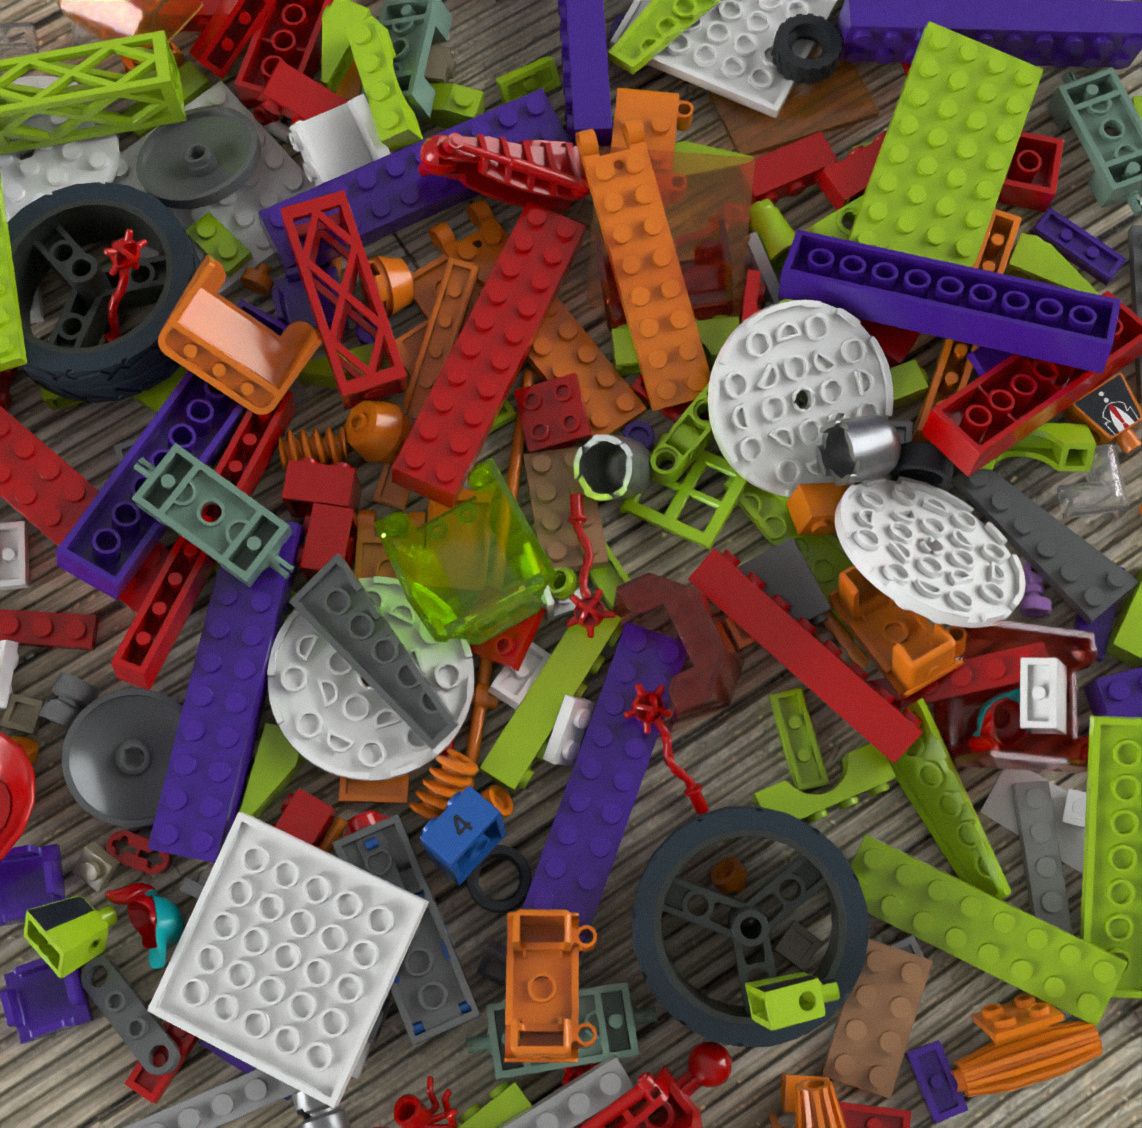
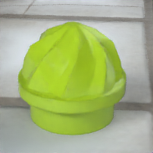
M568 567L554 568L546 576L551 595L557 600L569 598L579 588L576 573Z

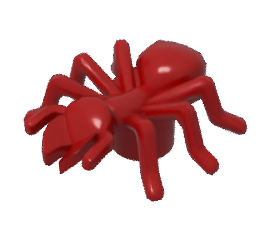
M428 1076L426 1091L431 1107L427 1109L425 1104L415 1095H403L395 1102L393 1107L394 1120L401 1128H457L455 1117L458 1115V1110H452L449 1103V1098L452 1095L451 1090L447 1089L442 1096L441 1102L444 1111L434 1115L439 1110L440 1104L433 1090L434 1078ZM446 1118L448 1120L447 1124H434Z

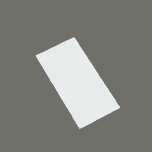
M1009 758L980 813L1019 835L1011 785L1014 783L1047 781V779ZM1049 781L1061 861L1083 874L1085 828L1061 823L1067 791Z

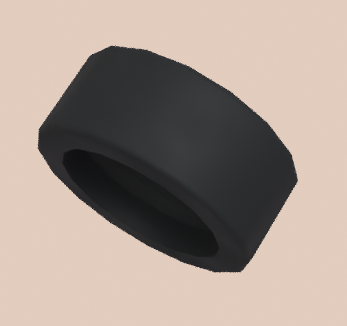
M907 442L901 444L900 459L896 467L890 472V475L896 481L901 476L925 482L935 487H944L952 481L954 463L932 443Z
M497 845L466 878L467 889L473 901L482 909L493 913L509 912L519 907L526 899L532 883L531 869L526 858L516 849L505 845ZM503 858L516 866L520 882L512 896L506 899L495 900L482 892L478 876L481 868L492 859Z

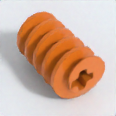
M340 426L338 435H334L331 427H327L325 436L322 437L318 428H314L310 438H308L305 429H301L298 439H295L292 430H288L285 440H282L281 436H279L280 459L284 471H287L289 460L299 461L301 457L312 458L317 461L319 459L321 464L330 465L331 458L333 462H343L345 457L349 464V447L345 438L344 426Z
M447 749L448 756H436L435 759L442 765L441 768L433 766L429 768L430 773L436 778L434 780L423 779L422 783L429 789L428 792L423 790L416 791L415 794L422 800V803L412 801L409 804L410 808L427 822L434 817L438 818L447 809L446 805L450 798L458 791L463 792L465 790L463 787L470 786L472 783L470 775H475L479 770L475 762L453 749Z

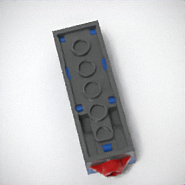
M368 810L355 815L350 819L342 838L332 842L338 858L429 901L390 988L412 1045H417L480 1017L482 1013L403 820L398 814L389 817L374 810Z

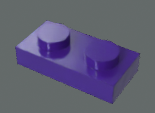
M940 1040L930 1042L904 1053L933 1123L941 1122L968 1111L962 1093L957 1091V1082L951 1073L952 1069Z

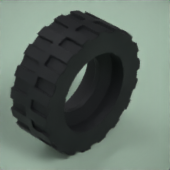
M808 13L807 15L796 14L795 17H789L784 23L782 22L778 31H776L771 53L773 65L777 67L778 73L784 75L785 79L792 80L797 84L812 85V83L818 84L823 82L824 79H828L837 68L843 43L842 38H840V31L834 27L831 21H827L824 19L825 17L820 15L815 16ZM799 39L812 40L821 46L822 53L817 59L801 58L793 53L792 44Z

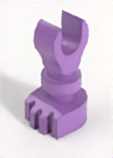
M1027 561L1023 566L1027 585L1024 592L1026 597H1023L1020 602V614L1026 617L1044 619L1045 616L1049 617L1052 614L1051 600L1043 597L1045 588L1042 586L1044 578L1040 574L1033 573L1030 568L1031 564Z

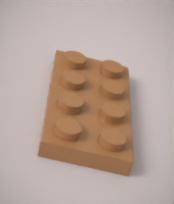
M580 447L523 454L541 567L545 576L557 567H568L575 572L580 571L583 566L585 551L577 538L573 524L568 522V518L571 516L569 496L575 493L583 495L584 516L587 517V521L583 523V531L590 540L591 549L594 553L593 564L590 569L609 566L598 501L586 496L579 479L574 477L573 462Z
M868 939L863 970L851 994H849L840 1008L822 1066L821 1074L823 1076L891 1099L933 962L932 960Z

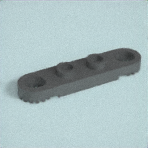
M96 958L88 962L81 973L83 988L145 1070L159 1076L169 1075L172 1071H175L181 1058V1050L177 1046L178 1044L174 1042L159 1019L147 1011L149 1006L128 979L120 972L117 965L103 958ZM105 967L108 973L107 980L103 985L97 987L92 981L94 980L92 976L95 975L94 972H97V969ZM165 1046L169 1051L168 1061L163 1066L157 1067L154 1064L153 1055H155V1051L158 1048Z

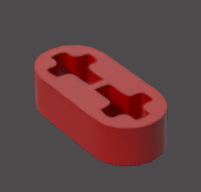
M117 831L107 840V852L120 861V863L151 875L164 874L169 870L173 861L172 854L160 852L159 856L164 858L161 865L155 864L153 869L150 868L152 862L142 858L143 853L146 851L156 854L157 851L147 849L149 839L129 831ZM128 837L127 844L137 848L135 855L123 852L119 856L120 850L116 848V844L118 841L124 842Z

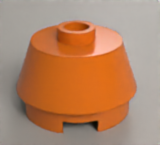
M372 255L368 262L387 318H390L413 302L414 279L406 263L401 258ZM359 276L360 290L365 303L368 300Z
M362 401L351 410L347 417L344 428L345 438L365 461L385 464L397 457L393 453L398 448L401 440L406 441L410 431L409 418L404 416L399 406L392 401Z

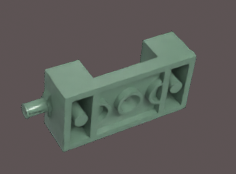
M441 0L386 1L382 4L379 22L388 29L396 53V58L393 59V68L397 82L406 101L414 111L416 119L430 118L436 92L424 77L431 44L447 42L453 16ZM362 86V90H361V94H360V95L364 94L365 97H366L364 88H363V86Z
M1113 67L1078 80L1073 71L1065 73L1061 77L1064 85L1057 87L1047 107L1060 131L1071 127L1074 129L1095 171L1087 183L1097 202L1103 208L1117 202L1126 201L1135 217L1141 215L1142 200L1139 195L1142 193V120ZM1104 127L1115 128L1118 136L1108 135L1104 131Z
M175 443L157 467L145 460L144 457L138 460L141 465L135 464L134 470H137L147 478L132 497L135 504L165 527L169 526L216 560L222 568L248 587H251L259 575L269 567L285 579L290 576L289 572H293L295 567L278 556L282 545L292 534L290 525ZM215 504L221 508L222 514L217 521L206 522L202 519V511L207 505Z
M628 982L579 989L578 1025L581 1023L592 1024L596 1028L597 1039L591 1048L578 1049V1063L504 1062L506 1002L486 1005L489 1025L487 1035L467 1037L466 1042L467 1044L481 1042V1045L467 1047L468 1053L483 1050L490 1051L494 1060L496 1079L603 1062L614 1054L618 1059L639 1056L636 1036L637 1025L658 1022L657 1015L643 1017V1015L656 1013L655 1006L634 1010L631 1004ZM583 1030L579 1033V1038L584 1042H588L593 1038V1035L589 1030Z

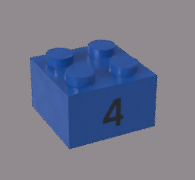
M468 786L463 792L458 791L448 801L447 809L438 818L434 817L429 820L420 836L429 860L459 886L507 835L501 812L471 786Z

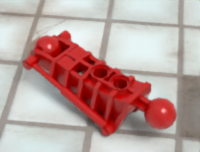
M454 132L449 136L443 134L431 136L424 141L421 147L419 157L421 163L418 165V172L421 176L430 177L435 175L438 177H448L462 182L465 187L511 205L525 207L529 200L558 214H562L570 208L572 200L579 201L590 194L581 156L577 146H573L572 143L548 140H522L512 143L507 142L506 137L496 139L490 136H483V134H477L475 137H465ZM611 145L601 148L599 155L610 154Z
M709 1041L698 1044L689 1054L688 1069L677 1079L672 1076L665 1065L657 1069L658 1072L654 1076L650 1072H644L637 1078L636 1086L578 1128H703L700 1110L690 1099V1096L701 1086L714 1088L724 1084L731 1075V1056L728 1050L720 1043ZM662 1105V1112L659 1117L648 1119V1116Z

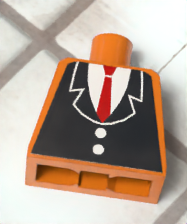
M1121 372L1078 399L1062 414L1071 424H1087L1096 442L1097 449L1101 450L1116 441L1125 455H1128L1142 445V442L1132 431L1142 421V409Z

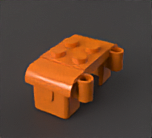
M617 87L611 153L628 149L622 132V121L639 117L644 127L645 143L664 209L669 208V201L672 203L682 202L685 198L687 179L682 174L672 173L676 129L686 131L691 127L694 111L693 105L688 101L679 100V93ZM620 162L614 163L616 169H622L623 166Z
M855 565L839 574V588L829 594L830 602L840 619L847 626V629L900 697L907 698L964 664L962 660H956L965 651L967 632L963 627L951 626L946 630L942 624L934 623L933 627L926 617L911 610L908 611L900 608L893 599L867 580Z
M518 909L515 912L507 913L504 1062L578 1063V1049H588L595 1044L597 1039L596 1028L590 1023L578 1025L579 952H589L595 948L597 933L589 925L579 927V913H570L568 910ZM583 934H589L593 940L585 944L579 938ZM583 1030H589L593 1038L588 1042H584L579 1038V1033Z

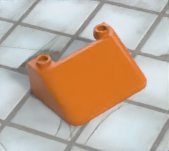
M207 254L158 336L159 347L165 355L251 412L259 415L268 414L278 405L321 345L323 339L316 328L304 321L290 323L282 334L279 335L217 293L225 282V269L218 260Z

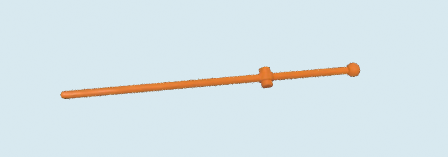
M532 369L524 371L521 388L534 385L535 372ZM517 410L491 582V588L501 592L504 591L526 443L519 410ZM480 657L477 682L473 689V697L470 704L472 705V715L465 755L475 762L477 766L486 709H497L499 698L488 692L493 662ZM476 774L470 775L472 778L470 786L473 789L475 787Z

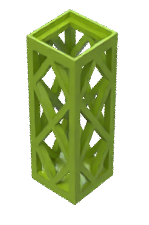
M164 30L0 60V72L7 71L0 76V155L186 121L180 71ZM153 44L154 50L142 48L140 46ZM113 53L142 61V63L126 74L94 69L95 66ZM90 56L79 65L58 62ZM30 69L60 77L45 89L12 83ZM74 81L83 83V84L68 86V85H70L71 83H73ZM118 98L150 103L132 117L104 110L105 107ZM93 101V102L90 103L89 105L83 103V102ZM168 106L170 112L155 115ZM36 113L69 118L51 132L21 124ZM85 121L104 124L73 130ZM12 138H18L22 140L12 141Z

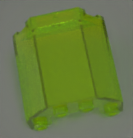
M492 457L476 465L468 474V484L475 496L418 528L409 515L403 512L390 513L374 522L408 602L435 642H447L449 639L466 640L471 645H480L538 613L543 604L541 597L547 585L552 584L557 575Z

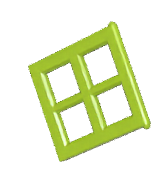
M668 432L662 433L653 451L663 441ZM704 450L694 461L682 483L675 481L671 484H663L656 480L654 474L652 475V481L677 491L664 514L638 503L644 491L632 498L624 499L619 508L621 513L626 512L711 550L748 481L742 478L726 459ZM707 467L734 478L722 500L695 489ZM690 497L716 508L704 532L677 520Z

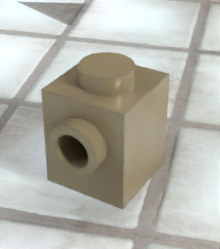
M436 43L431 44L424 77L428 83H448L449 79H454L456 72V61L451 60L450 47H444Z

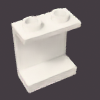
M364 94L310 119L297 121L289 127L291 133H289L291 144L297 152H301L305 161L303 163L304 172L309 181H314L316 186L391 154L388 147L380 141L370 106Z
M1021 658L1020 728L1032 729L1031 734L1067 735V667L1057 658Z

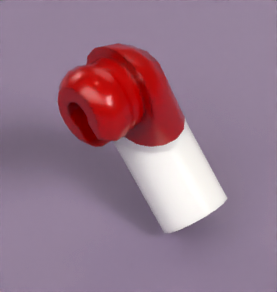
M264 103L256 106L253 115L258 123L269 134L289 144L291 142L289 138L290 128L281 123L278 115L266 110L263 107Z

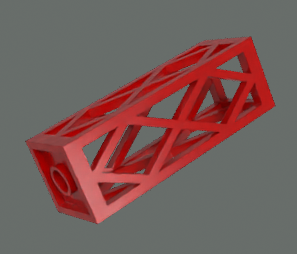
M338 191L280 208L284 230L317 329L323 339L322 344L344 410L354 408L362 401H377L406 392L407 374L345 191ZM338 209L336 214L329 216L324 214V212ZM311 217L309 222L295 225L294 221ZM331 230L334 234H336L341 240H343L347 245H349L350 251L347 250L343 245H341L326 231ZM306 237L304 248L302 249L299 238ZM321 239L347 260L342 285L315 264ZM358 273L370 309L353 296ZM312 274L316 275L320 280H322L326 285H328L333 291H335L339 295V297L335 296L324 285H322L318 280H316L312 276ZM317 291L336 306L331 330H329ZM350 305L353 306L357 311H359L370 322H372L377 327V330L374 327H372L368 322H366L362 317H360L356 312H354L350 308ZM347 317L375 339L369 367L341 344ZM385 351L390 368L380 371ZM343 369L354 379L346 381Z

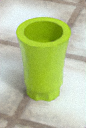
M770 199L757 201L747 209L746 217L751 219L749 228L752 233L757 232L773 270L780 271L784 267L796 233Z

